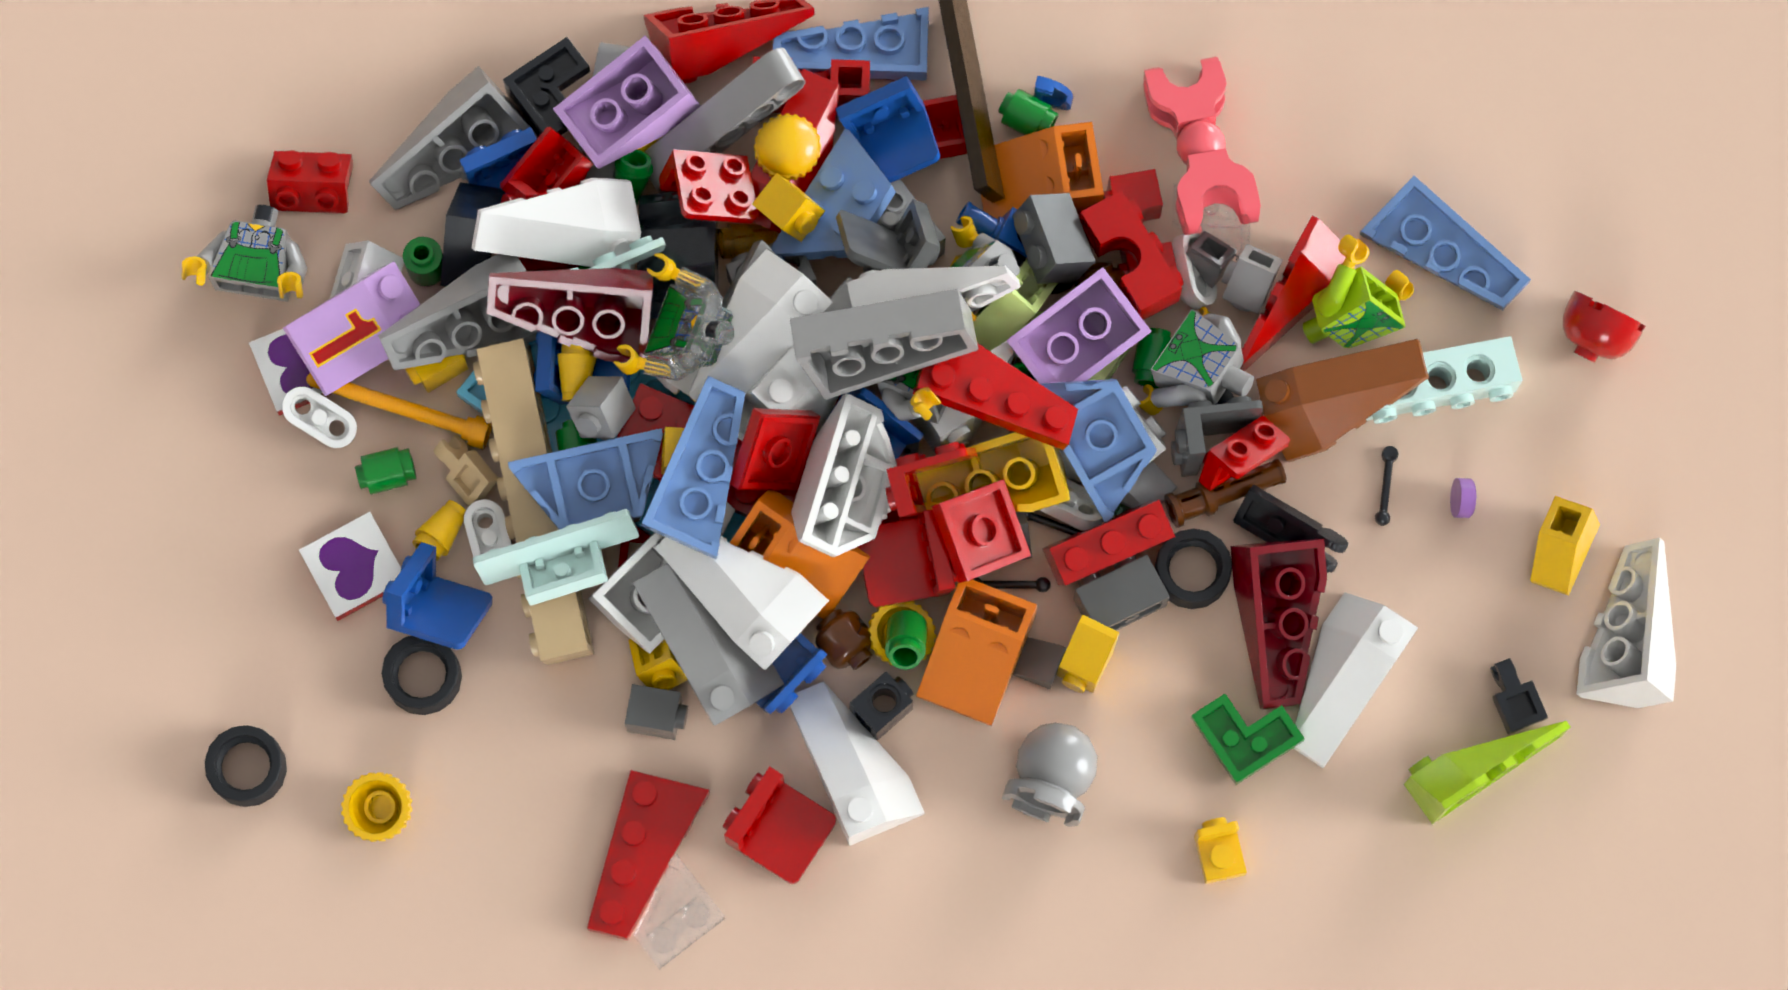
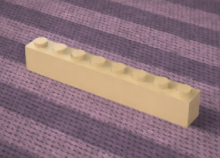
M521 338L478 348L476 350L479 361L473 362V369L478 385H484L486 400H481V408L486 424L492 423L494 438L489 439V447L493 461L500 462L502 477H497V486L502 501H508L510 515L505 516L508 536L510 540L515 539L516 543H519L530 537L557 531L559 529L511 472L508 462L552 453L541 395L535 391V366L531 347ZM581 590L532 606L529 605L525 593L521 594L524 614L526 618H532L534 632L529 633L530 647L534 657L539 656L541 662L551 665L594 655Z

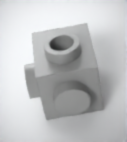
M1247 244L1237 263L1230 260L1221 282L1227 284L1222 298L1230 301L1235 308L1241 311H1252L1258 314L1269 294L1283 259Z
M589 376L566 406L580 438H600L602 440L614 439L636 409L622 376Z

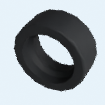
M1195 528L1178 531L1174 534V538L1165 541L1160 548L1156 558L1155 570L1170 596V602L1178 607L1188 609L1207 607L1221 597L1229 584L1233 567L1230 552L1222 540L1209 531ZM1190 546L1203 548L1215 560L1217 568L1216 577L1212 584L1204 590L1195 592L1184 590L1177 586L1171 578L1169 570L1170 561L1174 554L1182 548Z
M414 636L404 637L391 647L384 658L381 672L384 688L395 704L408 713L419 715L439 712L451 704L460 690L462 679L459 661L451 648ZM421 651L430 652L438 656L444 663L446 671L445 681L439 691L423 698L413 697L404 692L398 680L399 667L404 659L413 653Z
M249 725L232 727L219 734L209 746L204 761L206 778L213 790L230 804L242 807L260 805L273 798L283 786L287 773L286 756L278 742L263 729ZM248 742L257 744L266 751L269 757L270 769L267 777L260 785L253 789L241 790L232 787L226 782L222 774L224 756L231 748L238 744Z

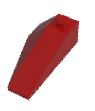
M757 0L750 3L749 9L729 6V3L716 4L714 12L693 13V6L645 14L643 16L651 42L661 52L684 84L696 81L699 76L709 75L811 18L815 15L814 7L805 0Z
M803 69L801 75L805 80V85L787 100L781 115L784 116L789 113L790 115L797 114L800 118L805 117L807 122H812L813 128L817 129V135L820 136L821 150L816 166H813L812 171L807 172L804 177H798L797 180H789L805 193L833 149L840 84ZM758 160L751 172L755 198L759 196L772 179L768 173L762 171V167L758 166ZM758 210L759 215L754 223L778 233L782 231Z
M1313 215L1288 259L1289 262L1283 272L1282 280L1276 282L1265 305V312L1261 313L1242 348L1244 361L1240 369L1243 371L1248 369L1314 308L1312 302L1314 295L1330 284L1337 265L1343 264L1346 258L1338 250L1340 240L1319 218Z

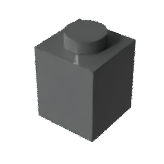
M632 684L625 719L627 732L675 740L677 729H685L688 715V705H682L681 692Z

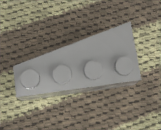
M958 289L790 318L796 360L825 400L978 350L971 309Z

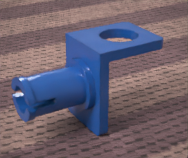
M970 201L964 205L957 217V224L962 225L960 220L962 216H969L973 220L978 235L985 233L1027 258L1024 246L1017 237L1012 217L1018 209L1012 207L1003 217L1000 216L996 219L974 206Z

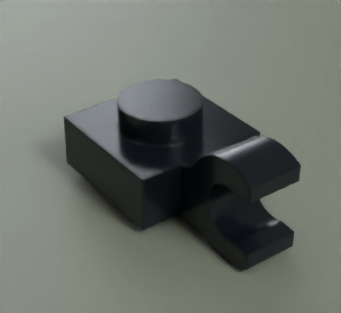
M1510 658L1494 664L1495 666L1491 667L1490 670L1502 692L1492 696V699L1507 734L1546 720L1548 716L1533 681L1521 684Z

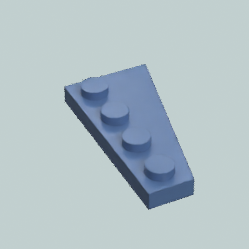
M929 7L915 9V14L898 16L897 13L881 15V20L864 23H859V19L843 22V26L831 29L818 26L785 32L773 38V50L777 48L786 49L797 69L801 71L803 69L813 73L826 71L831 67V59L870 61V79L899 80L907 76L909 80H927Z
M1413 176L1360 231L1361 236L1502 311L1531 280L1416 176Z
M710 376L707 377L642 521V527L717 559L746 392Z

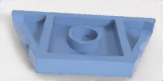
M844 129L805 192L825 212L818 220L815 229L807 234L802 242L783 230L780 232L771 249L782 260L785 261V256L805 255L808 260L824 259L827 256L848 258L836 221L839 211L845 210L877 223L896 192L892 184L850 130Z
M1117 379L1039 383L1078 408L1069 445L1063 451L1104 522L1111 520L1125 495L1129 493L1144 467L1148 465L1157 452L1154 443Z
M662 428L508 462L509 469L559 530L571 524H579L601 517L606 513L624 509L629 510L633 519L643 517L663 437Z

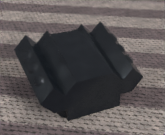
M677 191L640 196V239L646 236H651L653 240L663 237L666 245L660 253L673 260L676 267L682 270V272L705 282V286L700 292L673 279L664 282L653 277L650 319L658 318L670 286L674 289L676 288L677 291L687 298L692 293L694 298L701 297L703 312H711L712 309L715 311V304L718 301L719 281L718 221L685 218L681 213ZM654 255L637 262V270L647 271V268L657 273L662 271L665 266V262ZM692 306L690 309L687 310L694 311V308ZM686 311V314H685V315L694 314V313H693V312H687V311Z

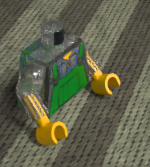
M655 253L654 256L664 261L665 266L662 271L657 273L647 268L648 273L664 282L673 279L675 280V285L670 284L643 354L647 358L640 357L631 346L624 344L618 346L617 350L625 356H631L630 359L625 363L616 361L613 363L626 375L635 374L641 369L644 370L645 375L678 381L700 367L713 366L716 363L722 345H728L734 338V328L731 324L733 314L732 311L722 307L723 297L713 281L685 267L680 270L676 267L673 260L664 254Z

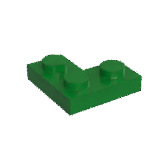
M1223 694L1191 715L1192 721L1235 785L1241 783L1305 740L1282 705L1249 727L1226 694Z

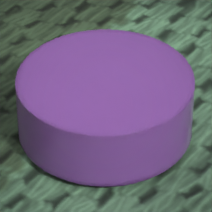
M1455 478L1450 494V508L1454 518H1470L1475 511L1477 494L1475 483L1471 478Z

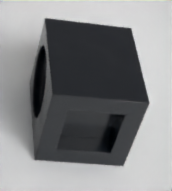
M884 672L849 703V707L853 715L876 740H879L913 710V700L910 697L914 693L901 677L897 676L893 679L887 672ZM887 695L894 699L896 705L889 712H880L873 706L874 700L879 696Z

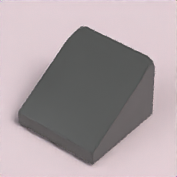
M1203 231L1188 248L1186 254L1205 283L1210 288H1213L1223 277L1230 260H1233L1237 250L1210 233Z
M1028 637L1013 675L1051 690L1059 665L1066 652V647Z

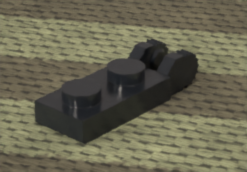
M1254 484L1249 489L1233 519L1235 524L1266 542L1324 539L1325 547L1338 553L1345 552L1349 544L1348 540L1330 528H1323V525ZM1325 552L1327 573H1332L1337 567L1338 562H1336L1337 560Z

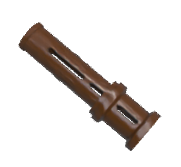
M1274 459L1269 463L1254 468L1239 479L1233 477L1227 479L1211 491L1200 482H1197L1195 488L1176 495L1172 492L1167 493L1164 496L1165 505L1171 521L1175 527L1179 528L1184 526V521L1203 514L1212 516L1218 511L1219 506L1245 497L1253 484L1265 490L1278 484L1286 483L1287 477L1280 460Z

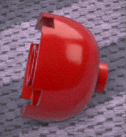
M1574 291L1563 314V330L1565 335L1572 343L1577 345L1574 353L1595 363L1598 356L1612 360L1623 357L1631 351L1646 326L1606 304L1592 301L1593 298Z

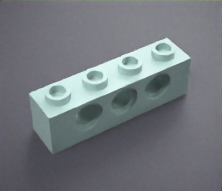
M1508 336L1423 352L1428 376L1442 378L1447 387L1436 389L1431 386L1427 379L1408 392V395L1401 397L1391 405L1384 406L1366 420H1374V423L1381 424L1395 420L1399 414L1412 412L1413 416H1424L1435 412L1436 407L1451 405L1452 409H1461L1475 403L1474 400L1489 398L1491 402H1498L1511 398L1523 381L1512 337ZM1467 370H1479L1484 375L1485 381H1473L1469 378Z

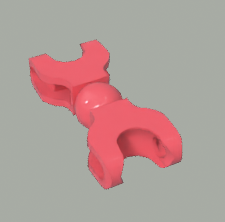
M1216 56L1201 59L1202 69L1199 81L1189 87H1178L1170 83L1164 74L1163 68L1157 67L1144 70L1143 89L1149 115L1155 122L1173 131L1176 138L1178 155L1183 163L1187 165L1186 174L1182 176L1177 187L1175 206L1184 235L1201 233L1200 224L1203 218V210L1212 204H1225L1233 208L1241 224L1259 222L1261 204L1254 175L1244 166L1234 163L1229 159L1226 151L1225 137L1219 127L1216 126V117L1221 113L1225 104L1224 93L1227 85L1221 63Z

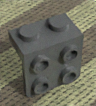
M912 199L894 230L845 210H840L836 216L845 253L858 266L867 267L869 265L879 270L927 268L928 265H933L938 258L940 244L927 204Z
M1241 396L1228 400L1227 404L1212 405L1211 401L1204 400L1190 403L1188 408H1183L1175 430V441H1171L1172 461L1174 465L1180 464L1181 477L1198 474L1206 454L1204 436L1236 433L1261 416L1263 411L1262 401H1252L1251 397Z

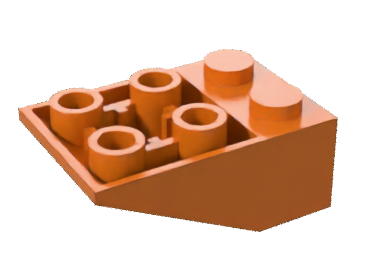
M1084 122L1053 126L995 144L1005 199L992 203L981 195L983 211L996 219L1000 216L1003 217L1012 207L1018 209L1030 195L1070 193L1077 214L1102 201L1104 192L1093 123Z
M767 490L757 500L730 541V544L749 553L754 551L764 556V560L783 569L788 567L800 573L829 600L816 614V616L824 619L837 607L871 556L856 547L836 557H831L799 542L791 514L794 503L776 490Z
M975 580L958 582L916 697L992 726L1035 620L1037 604Z

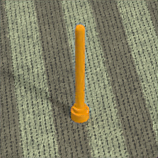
M309 373L306 377L307 384L313 388L320 389L311 373ZM350 382L332 392V394L461 434V439L468 441L467 445L481 450L485 449L492 431V423L486 424L483 416L477 415L475 418L468 416L467 419H463Z

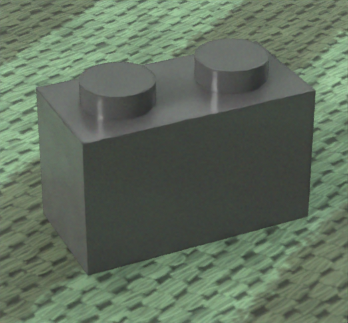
M1070 193L1030 195L1012 215L1015 229L1021 238L1028 264L1032 268L1037 284L1078 281L1095 263V258Z
M1133 555L1114 565L1115 570L1102 577L1097 572L1082 579L1078 583L1079 588L1075 589L1073 598L1081 615L1083 614L1117 631L1166 607L1170 596L1149 556L1145 555L1137 559Z

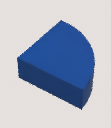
M1037 75L1034 96L1050 104L1053 108L1071 110L1073 93L1070 89L1055 80Z

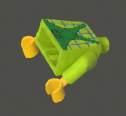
M1350 234L1343 236L1338 244V250L1346 258L1343 264L1337 265L1330 284L1314 295L1312 302L1316 317L1304 322L1302 325L1305 336L1312 344L1330 337L1342 347L1352 348L1406 327L1399 302L1400 300H1407L1413 295V284L1399 270L1393 271L1387 277L1385 284L1362 266L1354 270L1355 264H1361L1368 258L1369 249L1360 239H1355Z

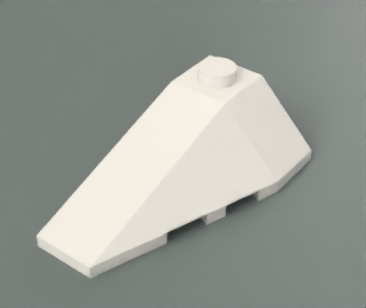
M1006 266L870 270L862 273L858 279L847 282L852 307L958 289L968 306L979 308L1020 288L1019 279Z
M727 501L721 536H723L735 511ZM656 532L608 578V582L603 583L588 598L620 631L649 654L664 638L635 589L633 582L667 563L656 550V546L665 536Z

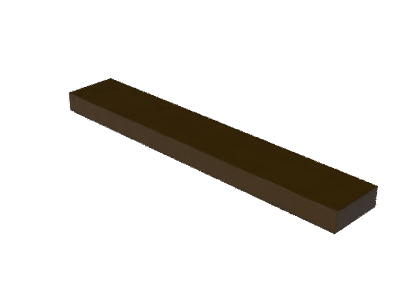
M939 0L973 187L975 191L994 203L1005 199L967 0Z

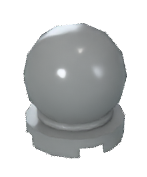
M1057 722L1040 725L1027 735L1018 750L1016 768L1020 779L1008 780L1002 799L1010 800L1013 798L1012 808L1036 819L1049 822L1051 815L1066 818L1065 826H1078L1085 807L1076 798L1087 792L1096 776L1097 754L1090 738L1075 726Z

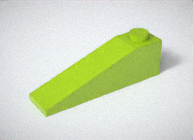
M1567 721L1445 753L1434 761L1429 756H1426L1408 769L1412 775L1404 783V786L1433 825L1562 737L1571 726Z

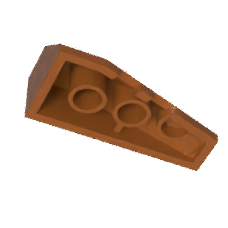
M1414 339L1291 367L1257 378L1256 383L1263 405L1264 416L1290 438L1288 447L1283 449L1282 453L1287 462H1292L1328 450L1337 443V439L1353 428L1357 429L1365 424L1367 418L1384 406L1396 402L1427 380L1429 376L1420 340Z

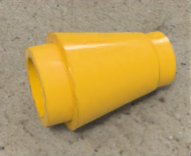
M562 344L561 353L557 354L562 401L570 402L586 379L593 375L597 358L593 356V352L585 350L580 346L571 344L569 347Z
M448 500L445 505L415 531L416 537L412 541L413 546L417 549L421 542L436 546V561L441 556H447L464 522L466 510L457 502Z

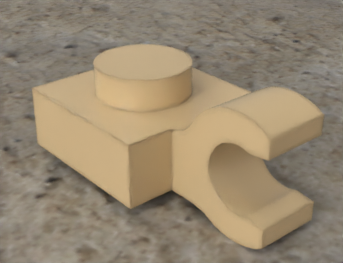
M455 435L449 443L442 439L433 450L437 458L451 470L445 479L468 507L473 502L484 499L496 484V474L475 449L468 451L466 442L459 435Z

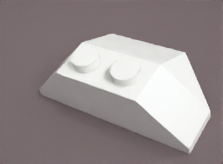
M848 393L841 397L813 440L791 511L798 541L831 557H836L876 538L887 501L885 488L891 486L886 469L897 466L889 436L882 423L884 421L882 410Z

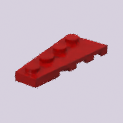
M978 344L977 351L919 369L912 393L915 394L919 389L928 387L941 401V405L1064 450L1069 445L1078 413V408L980 344Z
M630 770L589 918L588 931L629 940L653 897L662 876L668 870L681 842L687 836L700 808L706 802L710 794L709 789Z

